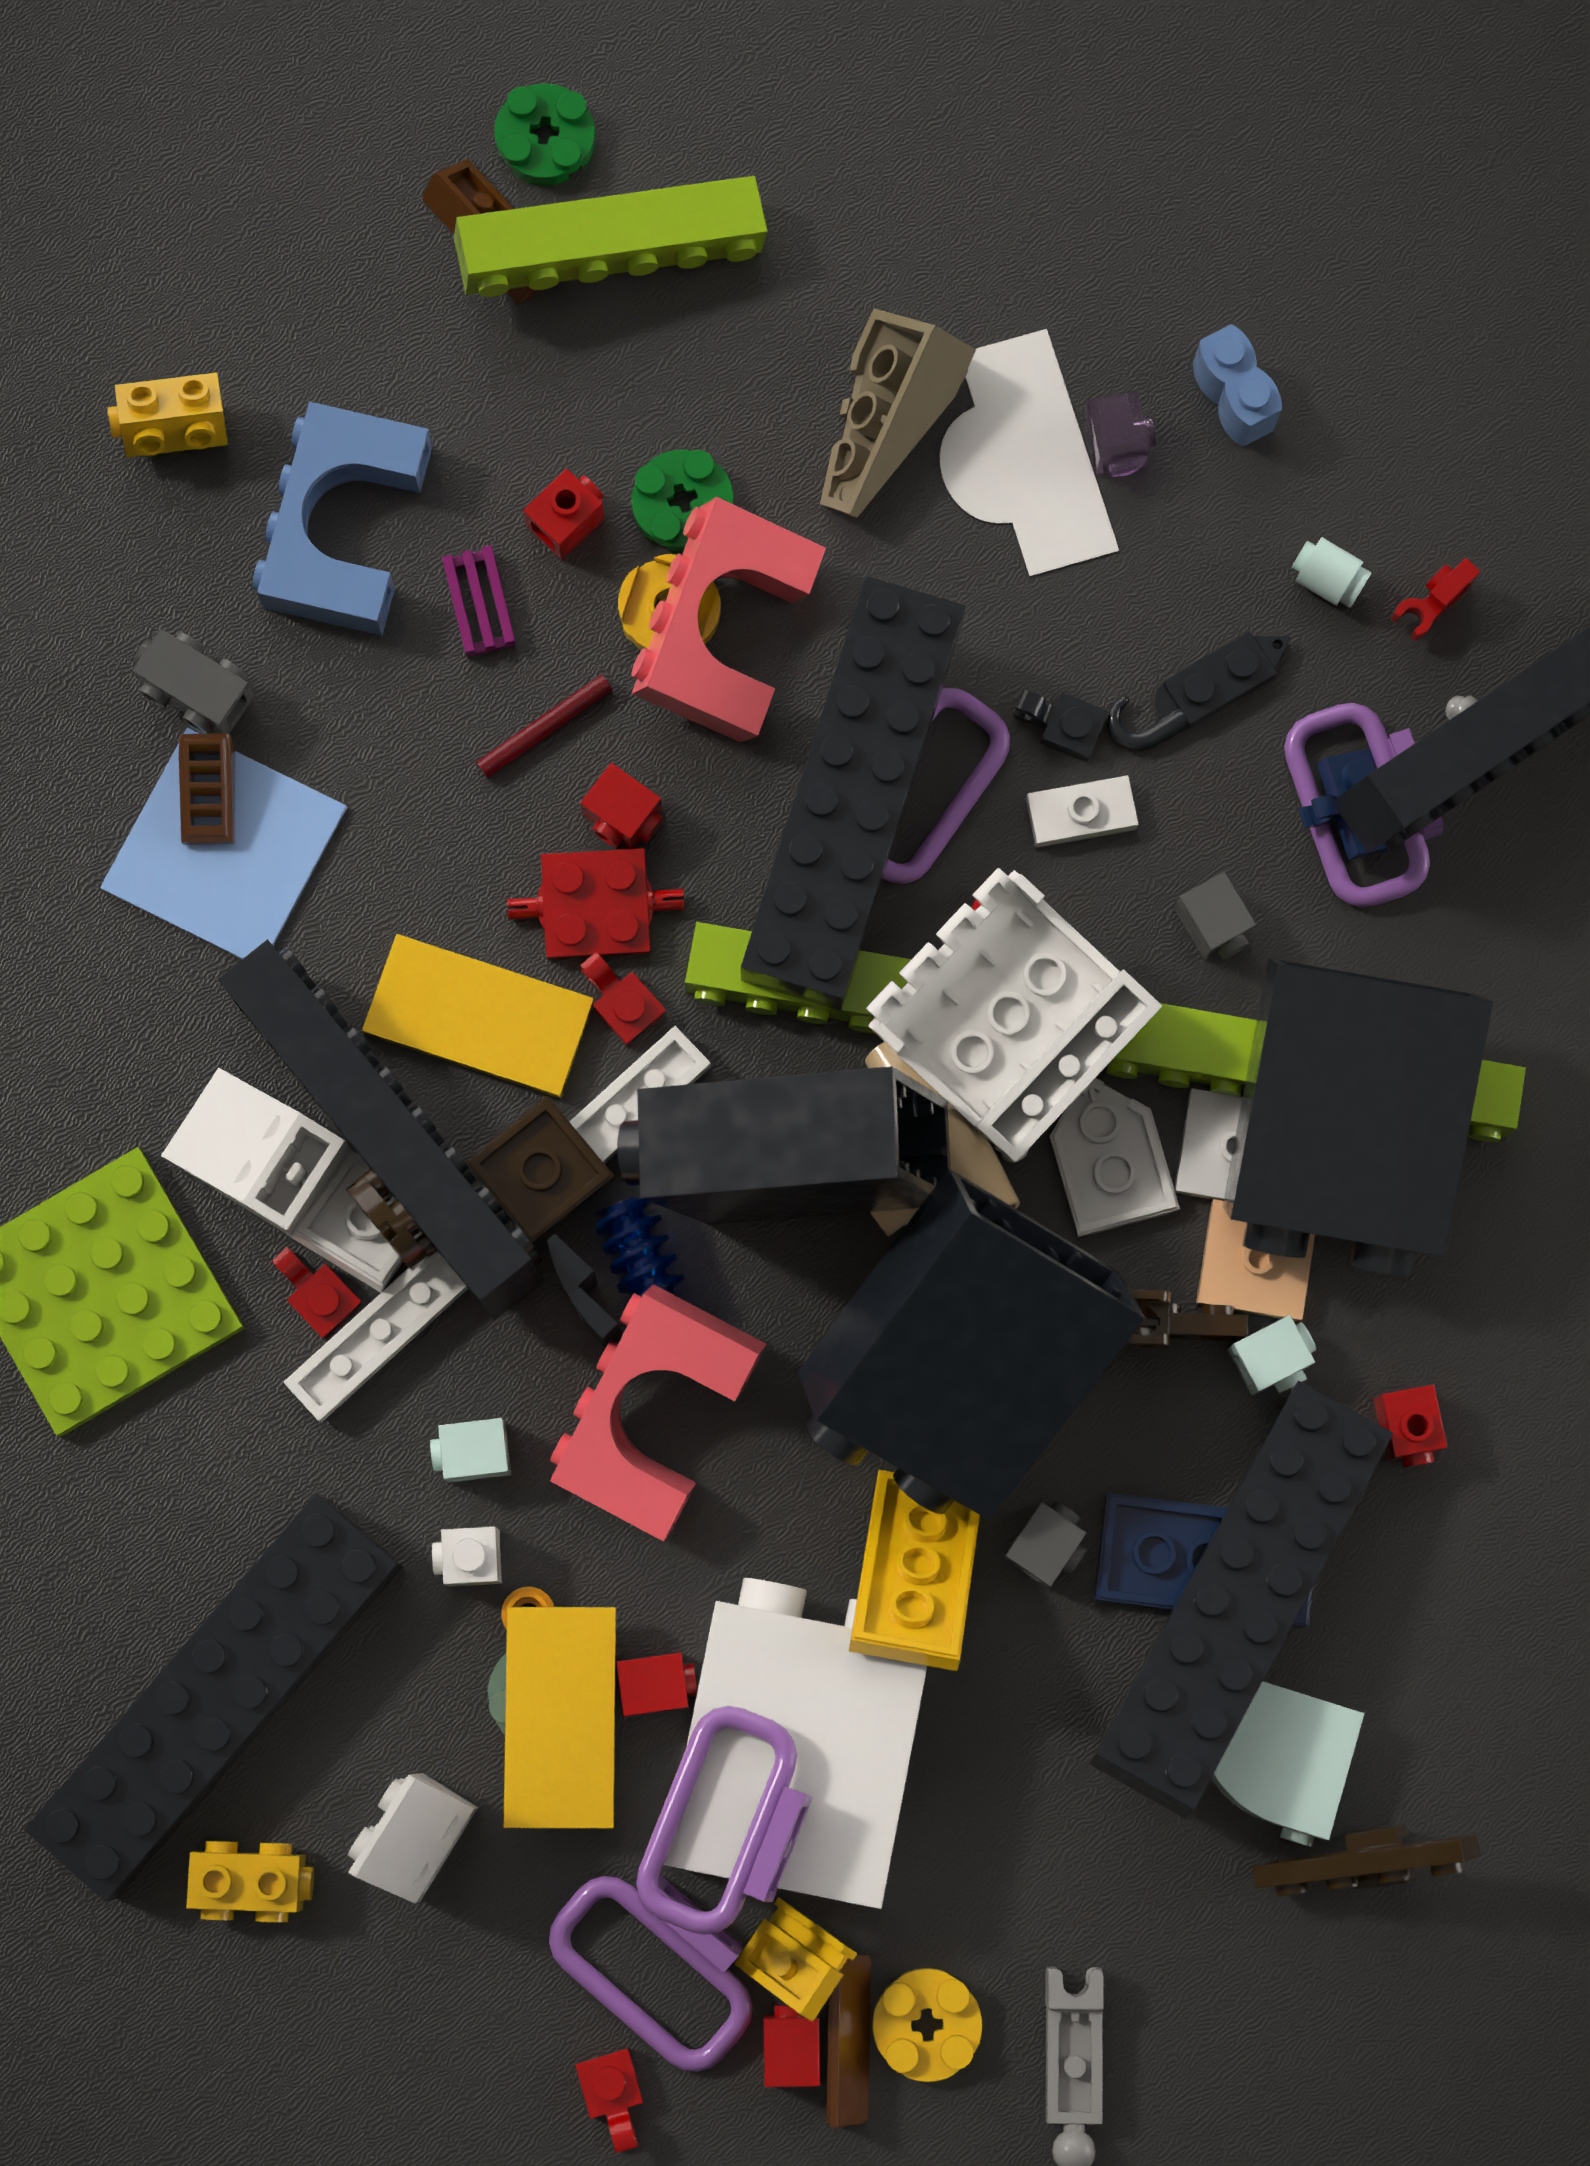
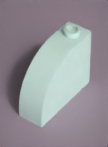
M1262 1681L1211 1780L1221 1793L1246 1813L1260 1820L1283 1827L1280 1835L1281 1838L1312 1847L1314 1837L1329 1840L1364 1713Z

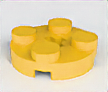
M664 554L654 557V561L645 563L640 568L638 565L626 576L620 588L618 611L623 631L627 639L633 642L640 650L643 648L648 649L654 633V631L649 629V623L656 608L655 605L657 601H666L672 585L666 582V577L674 558L677 556L675 554ZM713 581L703 593L698 607V628L704 644L713 637L721 615V599Z
M919 1968L901 1974L885 1988L873 2011L872 2029L879 2052L893 2070L916 2081L933 2082L953 2076L971 2062L973 2054L980 2043L982 2018L976 1999L963 1982L939 1969ZM931 2009L933 2017L943 2021L942 2029L934 2031L933 2039L928 2041L923 2040L921 2032L912 2031L911 2028L912 2021L921 2018V2010Z

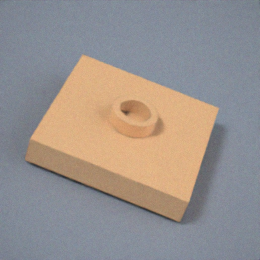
M1213 1199L1210 1208L1196 1305L1234 1306V1311L1278 1319H1283L1290 1315L1293 1321L1301 1322L1304 1313L1315 1234H1310L1305 1258L1273 1255L1242 1246L1246 1222L1231 1220L1223 1208V1201Z

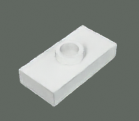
M1128 775L1028 793L1026 796L1036 848L1137 830L1139 825Z

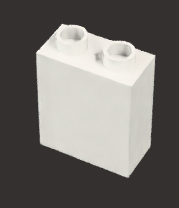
M744 1577L738 1605L720 1601L715 1602L688 1742L701 1717L715 1708L724 1706L746 1709L771 1719L786 1728L795 1742L798 1756L789 1788L813 1798L778 1888L881 1909L927 1666L850 1652L849 1645L857 1599H849L845 1625L840 1626L802 1618L807 1590ZM731 1728L722 1729L715 1735L664 1865L730 1878L775 1762V1752L770 1744Z

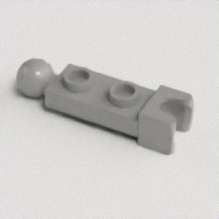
M1048 1966L1045 1972V2005L1047 2007L1046 2122L1063 2124V2132L1057 2136L1053 2143V2159L1057 2166H1091L1095 2159L1096 2149L1092 2138L1085 2132V2124H1102L1103 1970L1099 1967L1088 1968L1085 1986L1080 1992L1071 1994L1067 1993L1064 1989L1061 1971L1054 1966Z

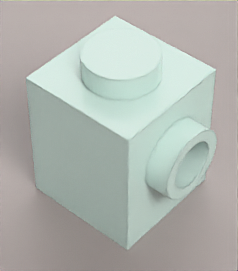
M1288 1315L1234 1343L1227 1350L1249 1392L1253 1396L1275 1385L1280 1394L1295 1386L1297 1381H1305L1307 1377L1303 1370L1315 1363L1311 1353L1316 1351V1346L1305 1325L1302 1322L1295 1325L1291 1316Z

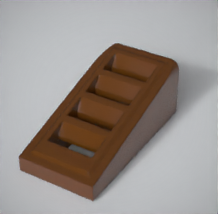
M226 733L180 734L181 843L183 845L235 844V742L232 736ZM194 755H220V760L194 761ZM221 774V782H194V775ZM194 796H221V804H194ZM194 817H222V825L194 826Z

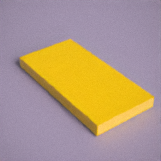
M396 934L362 1032L365 1035L561 1099L593 1007L592 1005L594 1004V998Z
M879 1469L849 1651L957 1671L961 1656L980 1515L955 1500L945 1514L931 1512L913 1501L899 1488L893 1478L894 1472Z
M507 1607L504 1828H614L616 1607Z

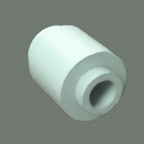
M1321 537L1317 545L1307 541L1292 565V568L1300 572L1295 582L1336 606L1341 602L1349 608L1353 605L1372 573L1361 566L1363 564L1362 560Z

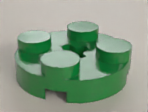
M546 83L534 84L528 87L519 86L508 94L507 101L500 108L496 117L494 134L497 152L502 161L504 160L505 164L512 169L513 174L522 181L540 186L560 184L568 180L569 174L577 171L581 165L583 169L591 159L595 147L594 121L586 106L584 97L578 92L570 91L563 86ZM541 125H550L552 130L558 131L559 134L558 136L550 137L548 144H540L538 136L532 134L534 129L540 128Z
M672 450L654 457L647 465L638 470L635 477L631 501L637 527L643 536L652 543L654 540L657 544L667 547L669 551L683 553L689 538L683 534L684 527L695 507L700 508L716 497L733 504V490L729 477L706 451ZM684 490L686 494H694L696 499L690 502V511L682 513L679 506H669L668 501L675 498V492Z

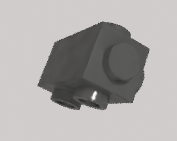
M160 629L153 640L150 638L145 640L135 654L133 660L135 667L132 670L142 686L139 690L140 694L163 709L170 703L183 711L185 714L182 719L202 734H210L212 730L216 733L229 734L255 697L246 681L248 674L227 659L223 658L218 664L203 655L205 648L198 641L183 632H179L174 637L165 630Z

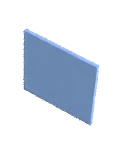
M189 728L184 732V734H199ZM178 743L100 889L243 959L267 939L274 946L347 810V806L235 751V844L183 845L181 843ZM194 755V761L220 760V755ZM221 774L194 775V782H221ZM194 796V804H221V796ZM194 817V826L222 825V817Z

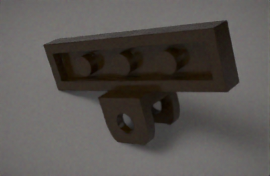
M1130 1290L1145 1319L1123 1348L1168 1350L1170 1348V1340L1238 1342L1248 1336V1315H1234V1306L1204 1305L1202 1306V1314L1181 1313V1305L1171 1303V1292Z
M1406 1824L1345 1834L1347 1851L1275 1860L1252 1866L1256 1889L1275 1886L1276 1896H1285L1308 1892V1882L1326 1880L1328 1890L1354 1887L1355 1890L1403 1884L1416 1880L1414 1868L1430 1866L1432 1876L1465 1872L1464 1862L1481 1857L1477 1834L1403 1844L1402 1837L1408 1836Z

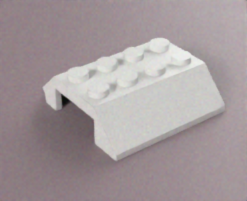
M997 868L972 895L981 906L974 911L969 905L964 903L936 933L944 945L937 950L928 942L899 972L908 982L901 990L891 981L866 1009L875 1017L868 1026L937 1093L948 1100V1103L981 1134L1016 1163L1154 1016L1162 1005L1124 969L1119 971L1052 909L1043 900L1044 895L1022 874H1018L1013 870L1007 876L1001 869Z

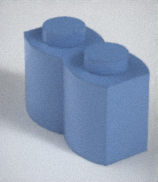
M1230 324L1200 340L1193 361V371L1202 392L1211 401L1218 404L1219 419L1228 436L1238 445L1244 447L1274 431L1282 410V402L1273 380L1264 371L1256 367V355L1251 342L1240 329Z

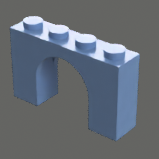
M309 402L305 418L298 417L293 428L292 447H295L296 451L292 465L285 464L281 472L279 494L284 496L279 513L272 512L266 528V542H270L266 561L260 559L257 562L253 576V589L257 590L264 609L383 636L395 590L390 572L335 560L321 553L308 539L309 517L317 501L327 491L346 482L367 481L420 493L433 447L429 430L423 427Z

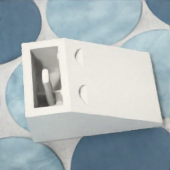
M218 1068L161 1156L292 1237L294 1228L351 1149L345 1140L300 1112Z
M424 1773L409 1774L405 1779L400 1778L398 1780L395 1778L378 1805L380 1809L385 1811V1814L375 1827L371 1825L369 1828L365 1827L347 1855L355 1860L348 1873L415 1904L422 1900L478 1809L477 1806Z

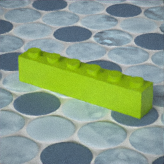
M755 176L456 217L454 242L465 295L479 293L483 297H495L506 293L512 288L529 286L533 290H544L554 287L561 281L579 279L584 283H593L605 279L610 274L629 272L631 275L641 276L654 272L658 267L678 265L683 269H690L705 264L707 260L727 258L732 262L744 261L752 258L756 253H761L768 231Z

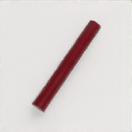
M600 674L476 761V765L487 779L611 693L613 691L612 687L605 677Z

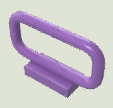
M958 688L942 689L933 720L941 710L954 708L988 733L990 746L915 855L903 864L895 863L889 859L883 877L888 882L907 884L920 879L931 868L1001 768L1010 750V734L1005 722L988 706L971 694Z
M1355 703L1335 705L1307 715L1297 721L1287 733L1284 751L1302 807L1312 805L1311 800L1320 797L1305 754V744L1309 737L1342 724H1357L1364 731L1376 767L1379 768L1415 744L1410 728L1390 734L1388 739L1385 727L1378 715L1368 707ZM1439 817L1403 842L1409 857V866L1404 874L1369 887H1359L1352 883L1330 823L1310 828L1327 879L1336 896L1349 905L1364 908L1377 906L1406 896L1420 887L1427 878L1430 867L1429 851L1425 840L1441 835L1444 823L1442 818Z
M733 1706L715 1708L701 1717L691 1734L639 1866L636 1881L639 1899L648 1912L660 1920L689 1932L708 1935L721 1932L734 1922L742 1909L747 1895L764 1902H773L813 1798L789 1788L798 1756L795 1742L786 1728L771 1719ZM731 1728L770 1744L775 1752V1762L722 1899L715 1909L703 1912L663 1895L659 1889L658 1881L713 1738L722 1729Z
M662 1875L659 1877V1889L663 1895L698 1911H702ZM602 1876L589 1880L576 1891L561 1909L550 1927L549 1945L553 1958L560 1967L669 2063L681 2070L699 2072L715 2066L743 2036L751 2022L753 2004L749 1991L741 1980L728 1969L744 1946L724 1929L721 1932L703 1935L689 1932L660 1920L647 1911L639 1899L638 1890L620 1878ZM611 1898L621 1904L730 2001L731 2013L728 2019L704 2047L694 2050L682 2045L574 1950L570 1941L571 1933L597 1901Z

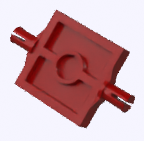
M644 848L541 854L542 883L538 891V897L507 898V907L512 909L507 910L508 920L539 918L545 931L547 960L591 957L595 952L600 956L651 954L649 927L654 911L685 910L684 900H672L684 899L683 888L652 891V886L646 876Z

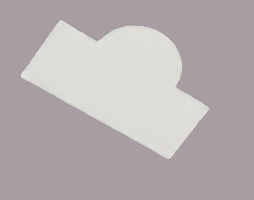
M1047 329L976 348L966 375V381L975 407L964 412L952 422L944 435L940 449L942 478L954 501L964 511L977 519L990 523H1013L1029 576L1119 551Z

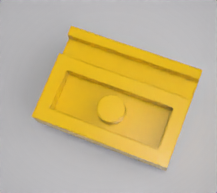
M778 1897L774 1903L778 1907L770 1920L764 1918L734 1964L800 2015L813 2022L843 1977V1974L839 1972L848 1958L854 1960L857 1953Z

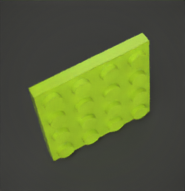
M139 1147L0 1227V1337L58 1437L71 1432L245 1329Z

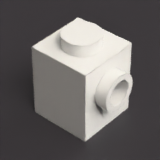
M496 1527L441 1530V1542L432 1543L434 1575H443V1584L448 1587L502 1584L500 1530Z

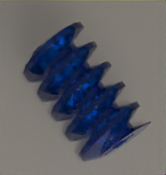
M640 1196L632 1197L603 1208L594 1214L595 1216H605L595 1226L597 1235H613L602 1246L604 1253L607 1255H620L610 1265L612 1274L628 1275L617 1285L620 1294L635 1293L642 1297L654 1284L677 1297L682 1296V1294H675L673 1289L685 1279L684 1275L667 1274L666 1268L677 1260L676 1254H660L658 1251L659 1248L670 1240L669 1235H652L651 1229L663 1220L661 1214L645 1215L643 1211L652 1202L644 1200Z

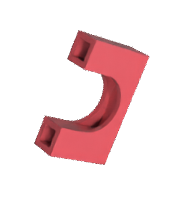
M716 497L700 508L695 507L687 519L683 534L689 538L683 555L679 553L668 570L666 582L672 585L666 601L658 603L650 619L649 629L654 631L648 649L643 648L635 660L632 677L637 680L631 694L742 743L759 735L775 688L723 665L708 651L698 628V607L702 595L715 579L732 578L747 582L793 603L810 594L826 548Z
M653 1284L642 1297L634 1293L629 1300L619 1321L627 1325V1328L619 1344L610 1340L596 1367V1369L604 1372L596 1390L587 1387L573 1412V1415L581 1420L573 1436L564 1433L550 1458V1462L558 1465L550 1481L650 1535L665 1541L673 1530L696 1482L647 1457L631 1443L623 1428L620 1414L621 1399L625 1387L631 1379L645 1372L668 1370L681 1373L736 1401L746 1387L767 1344Z

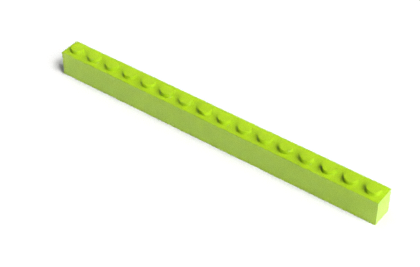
M696 922L685 988L686 993L695 994L694 1000L696 1002L706 1005L724 1006L725 1001L730 1000L746 1003L745 1009L757 1014L776 1015L777 1009L798 1012L797 1019L804 1022L827 1024L828 1018L849 1021L848 1027L852 1030L875 1033L868 1026L875 1017L866 1007L891 981L901 990L908 982L899 972L912 959L860 950L842 1011L741 981V964L752 931ZM1160 1003L1162 1007L1106 1066V1073L1115 1077L1135 1079L1139 1072L1159 1076L1158 1082L1166 1086L1187 1088L1190 1082L1210 1085V1092L1241 1096V1091H1244L1257 1020ZM1482 1060L1469 1127V1138L1483 1142H1500L1501 1136L1507 1137L1517 1129L1526 1067Z

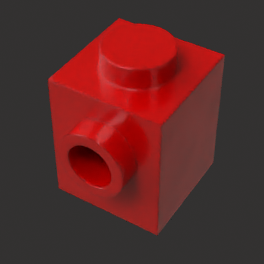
M566 468L523 509L525 525L559 559L563 560L605 519L603 502L601 501L604 496L589 478L582 475L577 479Z
M613 763L608 765L580 802L582 816L595 824L591 830L602 841L614 848H617L621 843L628 849H634L640 840L648 843L664 821V818L660 816L662 812L661 798Z
M1434 1384L1385 1393L1373 1399L1378 1424L1393 1432L1384 1450L1386 1461L1401 1459L1403 1468L1435 1462L1434 1452L1448 1448Z

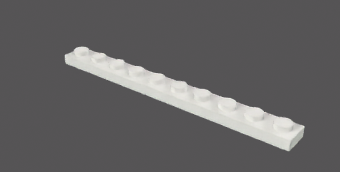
M674 1026L569 1122L605 1164L617 1153L618 1132L621 1124L624 1121L638 1120L637 1089L693 1084L711 1067V1063ZM510 1218V1221L504 1225L508 1231L515 1226ZM436 1252L413 1271L408 1268L283 1383L313 1416L322 1423L468 1288L439 1252Z

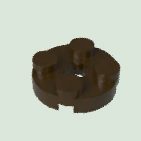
M371 1168L346 1189L411 1271L438 1252L417 1227V1223L401 1203L396 1201L392 1195H389L390 1191Z

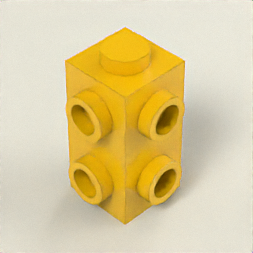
M217 373L115 385L117 406L108 407L112 438L122 437L126 458L228 445Z
M205 1841V1851L190 1852L186 1908L201 1909V1919L234 1920V1910L256 1911L255 1921L288 1922L289 1912L302 1911L303 1900H312L314 1867H305L306 1855L292 1854L293 1844L260 1843L259 1853L238 1852V1842Z

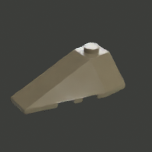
M874 308L852 356L849 371L856 375L851 398H846L842 401L840 415L846 418L842 440L832 447L820 504L857 518L954 399L962 381L967 375L968 367L976 349L936 325Z

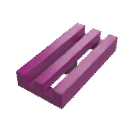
M491 545L481 547L482 551L472 553V550L463 551L461 556L452 557V554L442 556L466 657L516 646ZM484 563L486 564L503 634L502 637L494 639L475 566ZM466 568L483 641L473 643L457 579L456 570Z

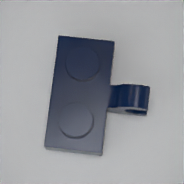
M1370 748L1326 757L1320 761L1317 766L1327 795L1311 800L1312 805L1298 809L1304 828H1313L1336 822L1348 860L1390 852L1383 843L1367 853L1333 804L1335 799L1376 770Z

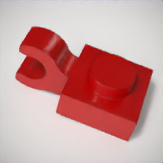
M1467 558L1454 569L1446 564L1426 584L1425 587L1430 591L1429 595L1424 599L1409 598L1402 601L1397 606L1391 619L1396 623L1405 614L1411 613L1416 615L1420 620V625L1414 630L1411 638L1414 641L1420 640L1427 634L1432 623L1437 621L1471 588L1481 571Z
M597 952L580 965L582 968L581 972L602 995L592 1005L593 1009L626 1047L666 1014V1009L633 972H630L620 981Z
M288 1247L272 1260L273 1264L297 1288L287 1301L323 1339L329 1336L362 1304L359 1298L326 1264L313 1274Z
M629 2048L575 2064L590 2119L606 2114L616 2153L637 2147L639 2144L628 2107L641 2104L644 2100Z

